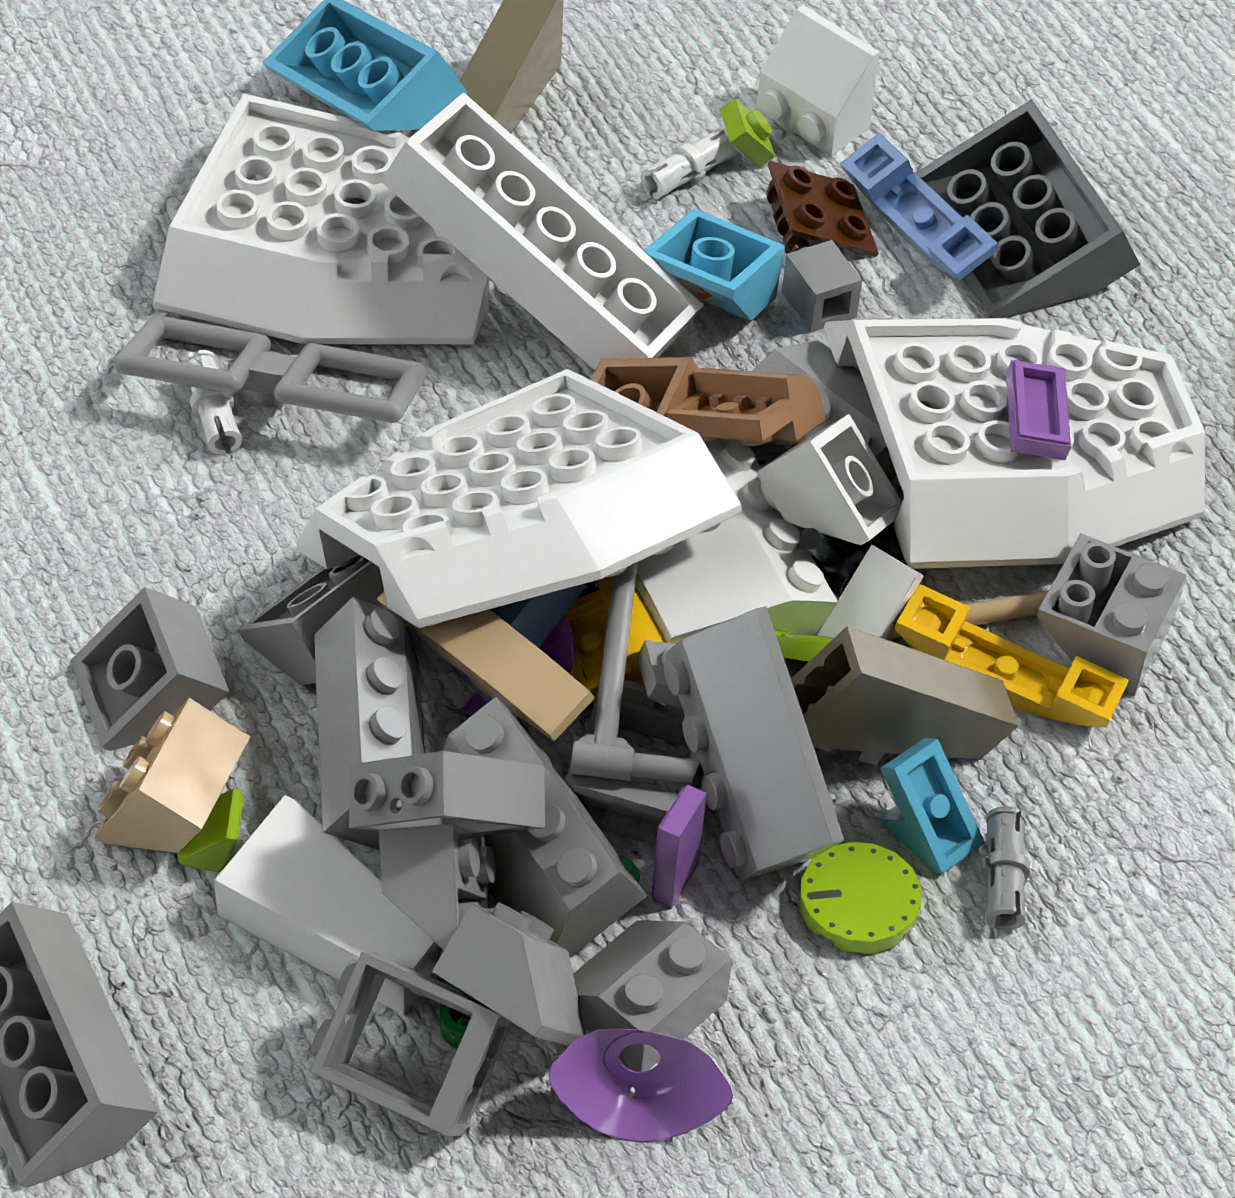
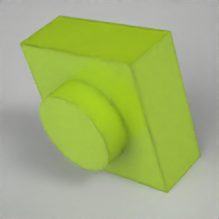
M736 98L719 109L730 143L760 168L775 157L768 137L772 134V128L760 111L757 109L749 111Z

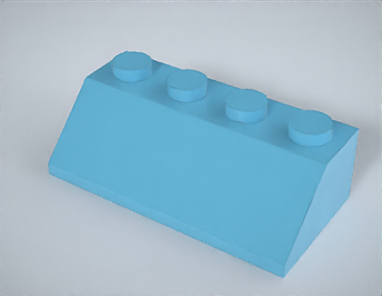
M323 0L262 62L269 71L371 131L421 129L463 92L465 94L468 93L437 50L344 0Z

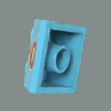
M694 208L643 251L696 298L720 307L730 315L752 321L777 297L785 245Z

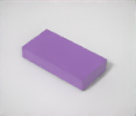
M1011 360L1006 372L1011 452L1066 461L1071 449L1065 369Z
M690 785L681 789L658 826L652 896L653 901L671 909L699 865L707 793Z

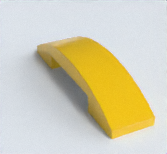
M921 584L918 585L894 629L915 650L1003 680L1011 705L1028 713L1070 724L1095 727L1108 726L1129 679L1078 656L1075 657L1069 669L967 622L966 619L971 607Z

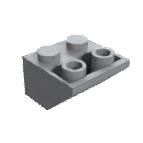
M1080 533L1043 600L1037 617L1072 663L1075 657L1078 656L1129 679L1124 692L1135 696L1175 619L1187 575Z
M453 823L379 830L382 894L443 950H445L470 904L494 911V908H489L488 883H494L496 863L493 849L491 846H486V839Z

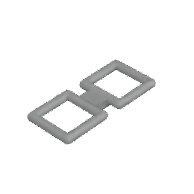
M159 315L149 318L114 361L116 370L125 375L229 394L237 393L240 389L273 394L280 403L388 423H396L403 417L427 376V369L420 362L315 343L304 346L299 355L295 357L269 352L271 341L264 334ZM161 338L241 352L227 371L147 356ZM317 366L399 380L387 400L304 385Z

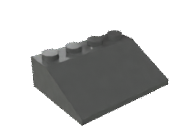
M1032 99L916 172L961 217L968 215L998 243L1000 249L964 277L990 319L1005 318L1096 293L1140 266L1124 231Z

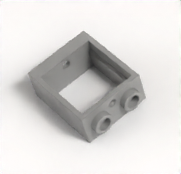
M624 680L619 728L688 747L683 733V719L685 718L683 709L650 700L643 683L634 680ZM597 701L582 737L587 734L593 735ZM691 751L689 759H694L692 783L679 782L676 793L634 781L570 774L571 765L564 781L575 793L599 829L656 845L658 826L681 789L687 785L699 789L704 772L697 752L693 753Z
M448 751L349 764V828L379 831L453 823L480 836L545 828V773L543 765Z
M361 952L358 961L351 960L340 977L337 995L342 998L333 1019L325 1020L315 1035L311 1054L316 1056L310 1072L446 1136L464 1135L512 1022L467 993L383 955ZM385 978L471 1017L435 1103L348 1064Z

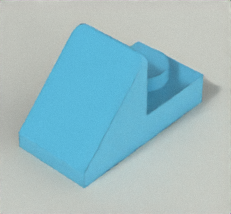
M923 738L880 768L897 803L896 806L880 817L882 824L935 873H945L985 844L938 739Z

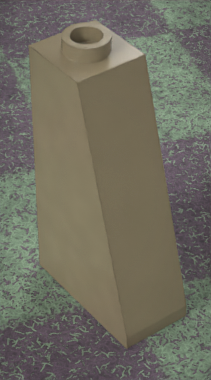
M503 0L460 79V82L468 91L466 95L510 134H512L561 66L564 0Z
M848 626L791 678L814 748L901 754L923 738L938 739L945 756L948 758L981 760L1019 726L1003 680Z

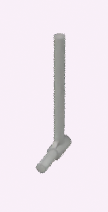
M636 562L628 566L623 573L612 577L593 735L587 734L574 741L570 774L631 781V777L692 783L694 759L635 753L634 748L624 738H617L638 564Z

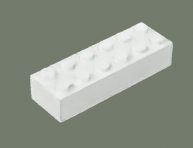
M464 92L404 143L381 179L384 185L594 370H596L600 359L659 358L678 338L704 305Z

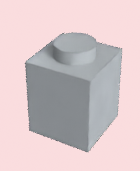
M833 240L786 254L782 293L810 332L823 329L826 322L857 318L862 279Z

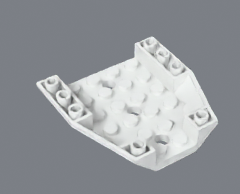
M243 94L169 226L153 299V308L300 344H473L489 310L490 277L381 182L386 171L410 136L397 130L371 131L351 118ZM256 175H262L267 177L266 179L259 181L251 180ZM354 198L366 200V202L361 204L349 203Z
M1006 318L844 320L825 323L824 330L836 365L858 366L904 493L893 528L906 565L910 568L1064 564L1080 533L1116 547L1203 516L1205 511V430L1172 355L1110 341L1100 342L1073 336L1072 333L1060 330L1050 331L1023 325L1022 322ZM1011 360L1065 369L1071 449L1066 461L1011 452L1006 372ZM920 401H928L935 409L926 407Z
M566 369L428 429L405 452L394 453L368 478L361 476L317 507L299 537L297 547L300 553L325 569L346 566L352 563L358 555L380 567L388 609L416 627L422 628L592 582L604 577L619 575L628 566L651 555L666 553L674 547V544L698 533H705L716 529L721 522L742 513V507L699 433Z

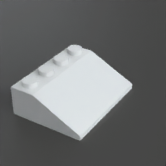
M736 440L704 442L740 501L742 513L721 522L719 527L712 531L698 533L674 544V547L666 553L651 555L638 561L635 586L666 643H678L685 637L764 606L767 607L774 630L786 631L787 634L798 636L799 634L816 635L838 601L811 554L799 544L800 533L794 524L785 522L779 510L774 509L764 497L761 488L762 482L756 473L761 467L749 446L741 445Z

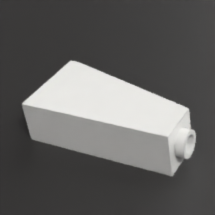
M284 795L214 880L217 915L337 980H340L344 969L351 960L358 961L361 952L383 955L438 981L440 979V976L432 972L438 962V944L382 894L381 881L334 836L323 833L322 825L296 800L287 795ZM385 978L376 1001L405 1016L419 996L422 998H426V996Z

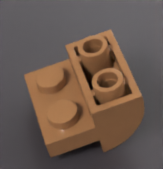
M700 368L693 371L696 393L666 412L667 418L699 433L703 442L726 438L739 441L744 446L761 445L770 440L776 445H793L803 441L807 433L825 421L824 407L819 391L806 376L716 368Z

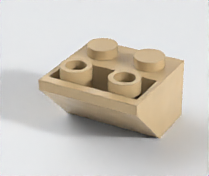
M188 698L173 716L164 711L152 726L147 737L141 736L126 757L123 767L128 769L122 782L116 781L102 800L97 812L105 816L94 838L108 845L179 853L203 828L250 736L191 698Z

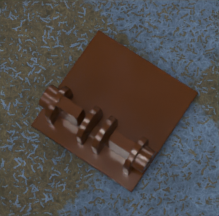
M774 161L768 162L767 165L772 180L766 190V197L772 206L777 230L783 236L786 254L798 251L801 248L817 245L818 242L833 240L838 247L877 257L879 252L854 184L842 178H830L812 173L800 166H788Z

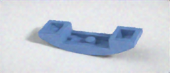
M878 133L840 163L845 173L878 212L920 254L950 277L960 281L1000 249L998 243L968 215L961 217L913 172L909 160L881 133Z

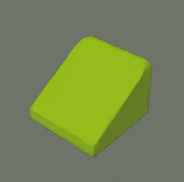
M233 788L219 796L203 828L178 853L177 859L179 863L212 872H221L225 868L238 841L244 800L242 790Z

